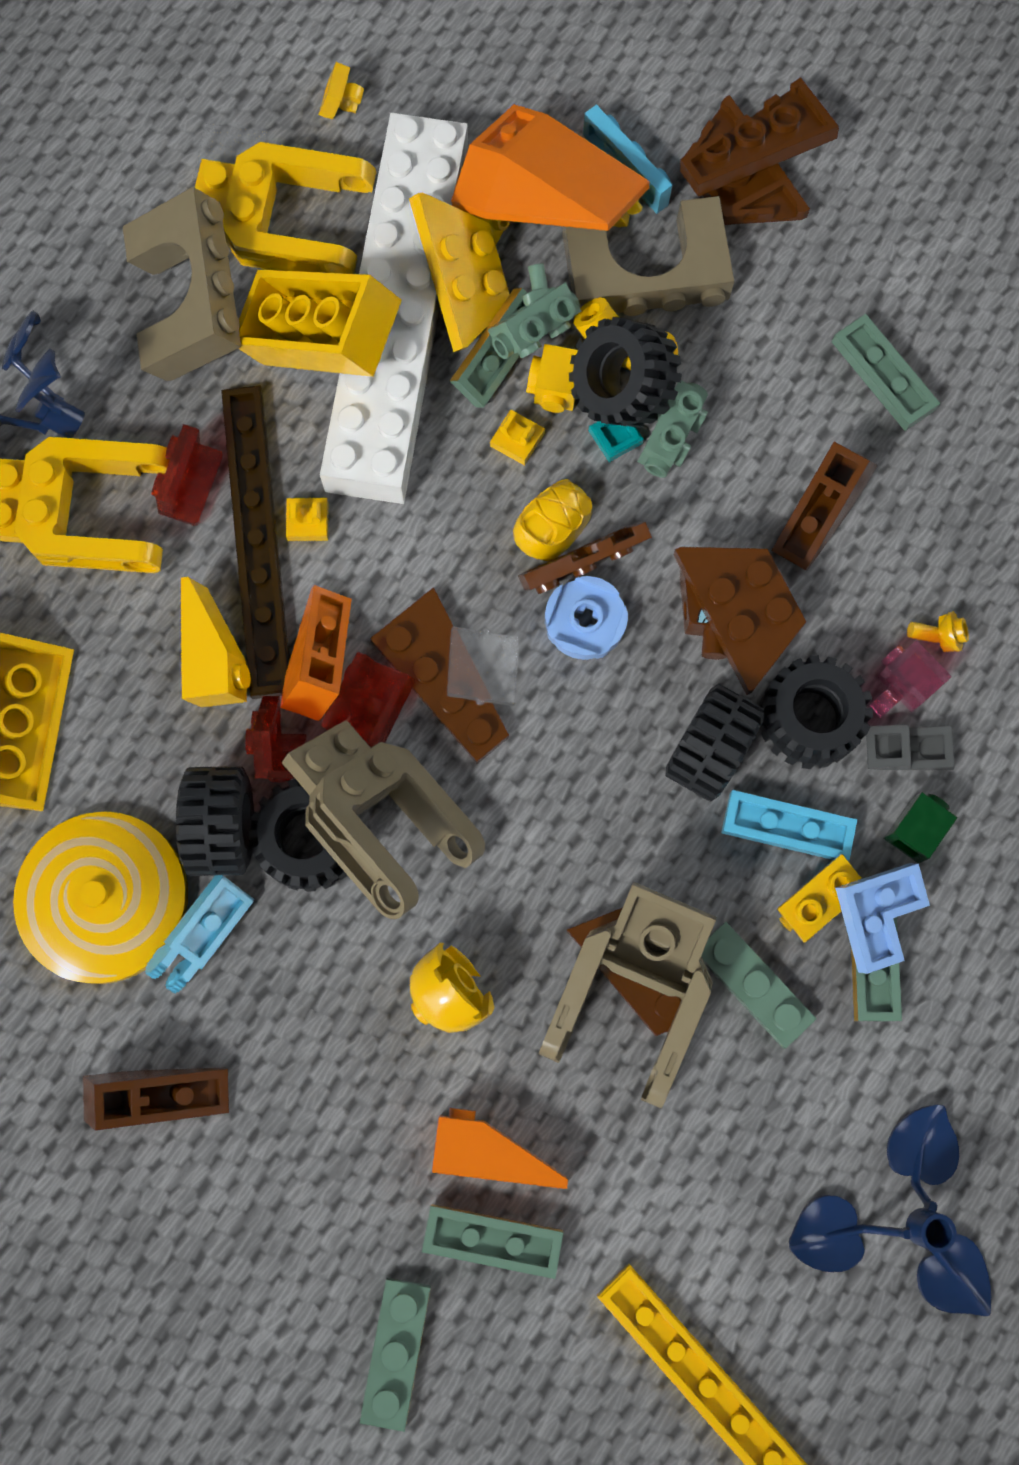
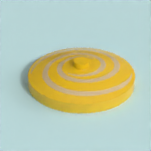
M86 813L70 818L52 828L37 841L24 859L14 888L13 906L15 921L27 949L38 962L50 971L77 982L90 984L114 983L126 980L145 971L147 963L157 949L165 945L164 941L186 914L188 883L185 869L178 853L172 844L154 827L140 819L122 813Z

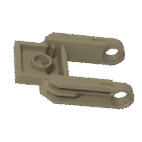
M347 720L289 752L282 761V764L310 795L309 805L306 807L305 826L373 906L389 919H398L415 907L418 903L419 894L411 877L358 817L359 814L384 799L388 794L434 847L438 846L454 864L466 868L484 854L485 842L480 831L408 749L383 742L370 748ZM455 836L464 841L468 848V853L463 852L458 847ZM388 886L392 887L395 890V892L399 896L400 902L396 901L390 895Z
M633 882L618 920L590 930L585 938L540 1048L539 1055L557 1063L560 1062L601 964L606 965L616 974L662 994L680 997L681 1002L641 1096L642 1101L662 1109L711 994L713 982L701 955L717 917Z

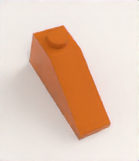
M316 585L312 587L286 671L280 708L320 721L339 695L351 598Z
M450 1108L449 1116H439L432 1173L567 1189L568 1179L565 1175L486 1121L476 1120V1111Z

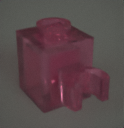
M917 640L906 650L899 644L881 661L886 668L877 676L888 689L869 707L873 708V711L881 718L901 701L912 713L952 676Z

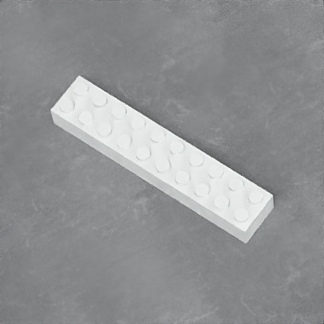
M390 113L359 274L373 276L402 301L374 377L339 373L320 471V478L326 493L400 504L405 502L440 309L409 198L423 192L452 205L451 199L468 151L467 123Z

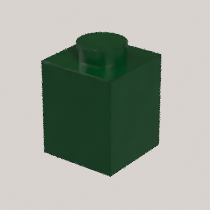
M921 792L909 801L883 839L915 862L921 863L930 859L958 817L948 811L950 807L944 800L936 795H926Z

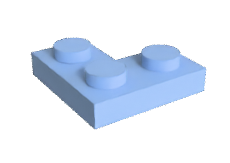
M909 863L836 887L858 973L868 974L905 961L893 918L930 906L919 863Z

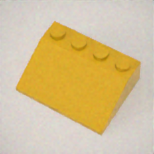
M0 633V806L43 811L74 649Z

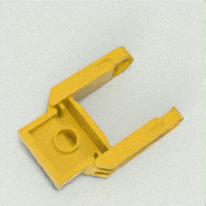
M259 142L237 155L235 164L201 159L195 188L220 202L224 214L223 225L226 243L241 265L267 270L354 274L358 260L357 255L344 246L267 233L277 193L276 182L340 192L343 189L372 193L376 169L368 161L357 157Z
M48 437L25 454V460L0 459V541L24 543L29 551L45 566L144 573L160 572L163 549L156 544L137 540L66 536L74 483L72 472L141 476V473L173 475L175 453L167 447L156 444Z

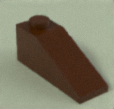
M833 442L771 551L808 571L858 500L878 465Z
M223 1067L134 1070L83 1076L84 1121L96 1131L229 1113L228 1069Z

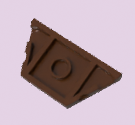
M730 95L723 99L720 109L712 121L709 120L701 131L700 138L692 144L685 156L718 133L725 135L734 129L735 122L744 116ZM779 164L703 194L704 198L719 196L724 225L803 220L807 218L810 208Z
M679 547L675 549L673 555L745 694L752 693L806 623L792 593L768 549Z

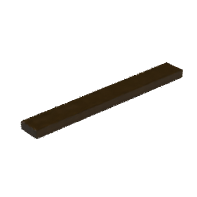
M261 385L221 390L246 658L251 678L249 686L251 699L282 696L290 657L263 390Z

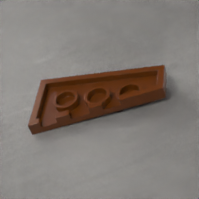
M800 77L790 84V90L781 97L775 94L766 100L762 110L751 117L746 114L735 122L734 129L725 135L718 133L681 158L680 172L699 197L837 139L839 125Z
M434 587L370 638L374 646L477 764L509 738V734Z

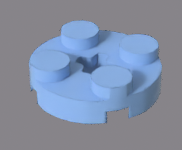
M593 576L575 578V581L568 582L564 586L563 584L553 591L546 605L545 625L549 640L558 650L572 658L582 660L603 658L620 643L627 626L628 613L626 605L624 607V603L619 597L620 593L609 582ZM585 609H590L593 611L592 618L598 621L595 625L589 624L587 627H582L579 625V620L574 618V615L576 613L583 614Z

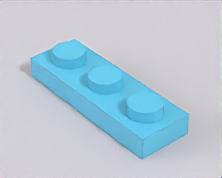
M597 104L585 112L583 136L590 143L650 181V188L641 198L656 214L669 205L672 184L666 172L661 168H656L648 160L642 147L637 142L631 141L621 131L616 119L609 114L606 115Z
M732 790L729 794L721 833L831 860L843 854L849 861L857 819Z

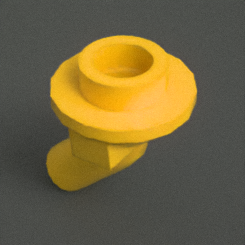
M954 611L939 616L938 627L910 622L907 628V636L909 638L940 643L943 652H960L963 649V643L969 641L966 620L964 617L958 618Z

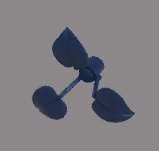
M33 310L24 319L19 330L12 337L5 352L2 369L7 371L12 363L29 379L18 399L15 411L20 413L25 405L34 397L40 402L34 414L35 417L40 419V422L37 423L0 415V426L7 424L33 429L44 435L50 429L64 438H73L84 419L85 412L64 401V398L55 394L48 387L49 384L61 378L55 364V351L49 349L38 361L32 372L21 360L22 348L28 340L32 327L41 322L39 314Z
M934 1104L921 1107L907 1114L897 1123L887 1143L889 1166L897 1174L912 1176L911 1186L924 1204L923 1208L916 1209L910 1213L906 1221V1227L857 1225V1213L852 1204L838 1196L824 1195L809 1202L802 1210L789 1238V1249L802 1263L817 1270L834 1273L849 1270L862 1260L864 1245L859 1234L868 1233L910 1239L914 1244L928 1249L932 1253L920 1261L917 1269L918 1288L925 1301L936 1309L948 1313L990 1316L991 1286L987 1267L980 1250L972 1240L957 1233L955 1224L949 1217L936 1212L937 1203L931 1201L920 1183L921 1180L929 1185H939L953 1176L959 1163L957 1137L949 1122L944 1105Z

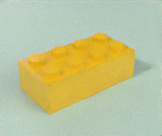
M257 270L239 318L241 347L238 349L266 366L374 377L402 300L371 275Z

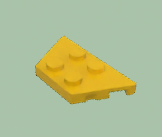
M423 192L417 193L409 198L452 349L453 352H458L467 348L490 324L510 295L490 223Z

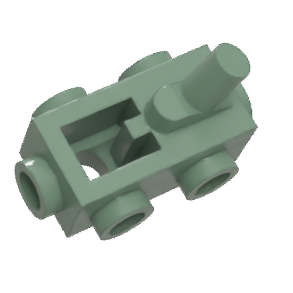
M543 263L528 266L532 291L522 296L525 306L488 329L492 337L494 350L503 359H507L516 353L519 354L520 358L533 353L542 346L539 342L542 337L549 334L550 338H554L571 327L569 320L581 312L579 300L569 290L566 282L559 286L548 288Z
M682 380L681 383L678 382L674 390L678 391L676 399H669L668 401L670 409L665 414H657L658 422L637 461L644 465L650 474L656 477L665 478L673 464L678 467L682 465L691 447L690 444L685 442L690 430L698 433L707 416L708 411L702 409L708 393L698 384L686 383Z

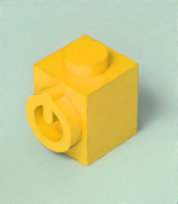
M544 344L542 357L533 356L526 393L535 394L534 404H539L544 410L553 413H561L564 409L573 411L575 399L572 396L571 390L574 388V382H569V372H573L574 364H570L571 356L576 355L578 350Z

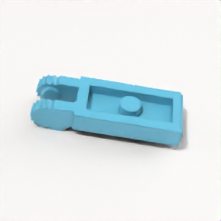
M215 875L164 941L165 945L158 948L145 967V974L152 979L158 978L170 966L177 955L180 954L186 959L176 965L173 972L170 973L165 986L175 994L182 990L199 968L203 969L254 902V898L225 876Z

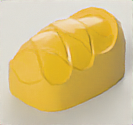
M569 479L560 480L536 496L518 516L513 528V537L516 545L525 554L535 559L551 561L557 558L573 544L590 521L592 516L591 498Z

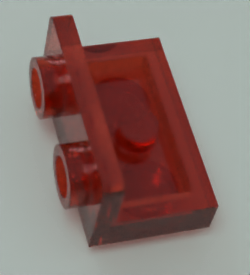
M183 424L179 437L172 435L168 443L165 458L170 461L165 474L161 472L157 474L152 488V496L156 497L158 514L197 526L220 467L223 453L220 450L200 444L199 429Z
M357 652L352 663L345 670L339 695L326 711L321 726L328 731L347 720L370 748L380 742L386 743L416 680L406 673L375 662L364 653Z
M263 696L259 710L252 711L251 728L246 730L247 755H254L255 778H267L272 782H285L294 777L282 764V761L289 752L307 743V735L282 734L280 696Z

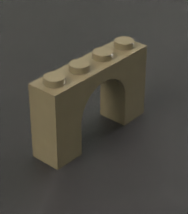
M191 187L123 226L127 262L155 275L186 259H190L191 283L180 307L166 319L137 333L141 370L166 381L175 380L241 347L240 323L236 314L233 293L234 283L230 273L229 248L224 232L223 210L220 202L195 187Z
M719 196L680 201L676 222L682 260L672 270L658 276H638L619 266L610 253L606 231L563 226L562 235L570 288L578 298L580 308L592 299L601 297L607 300L615 313L624 312L628 316H637L643 314L647 309L663 308L665 311H677L690 304L702 303L703 306L713 307L723 303L725 300H729L734 285V276Z

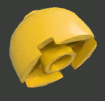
M438 943L420 959L410 976V995L413 1000L411 1009L416 1018L425 1025L431 1024L433 1027L448 1033L467 1031L480 1024L493 1013V997L490 991L484 996L480 992L472 976H481L465 955L452 945L443 950L444 943Z

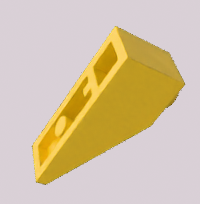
M182 577V699L199 707L247 702V688L250 686L251 678L244 656L208 588L190 577Z

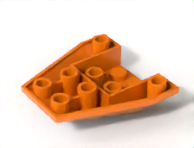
M513 104L469 145L451 204L460 210L484 219L609 231L650 188V181L548 114Z

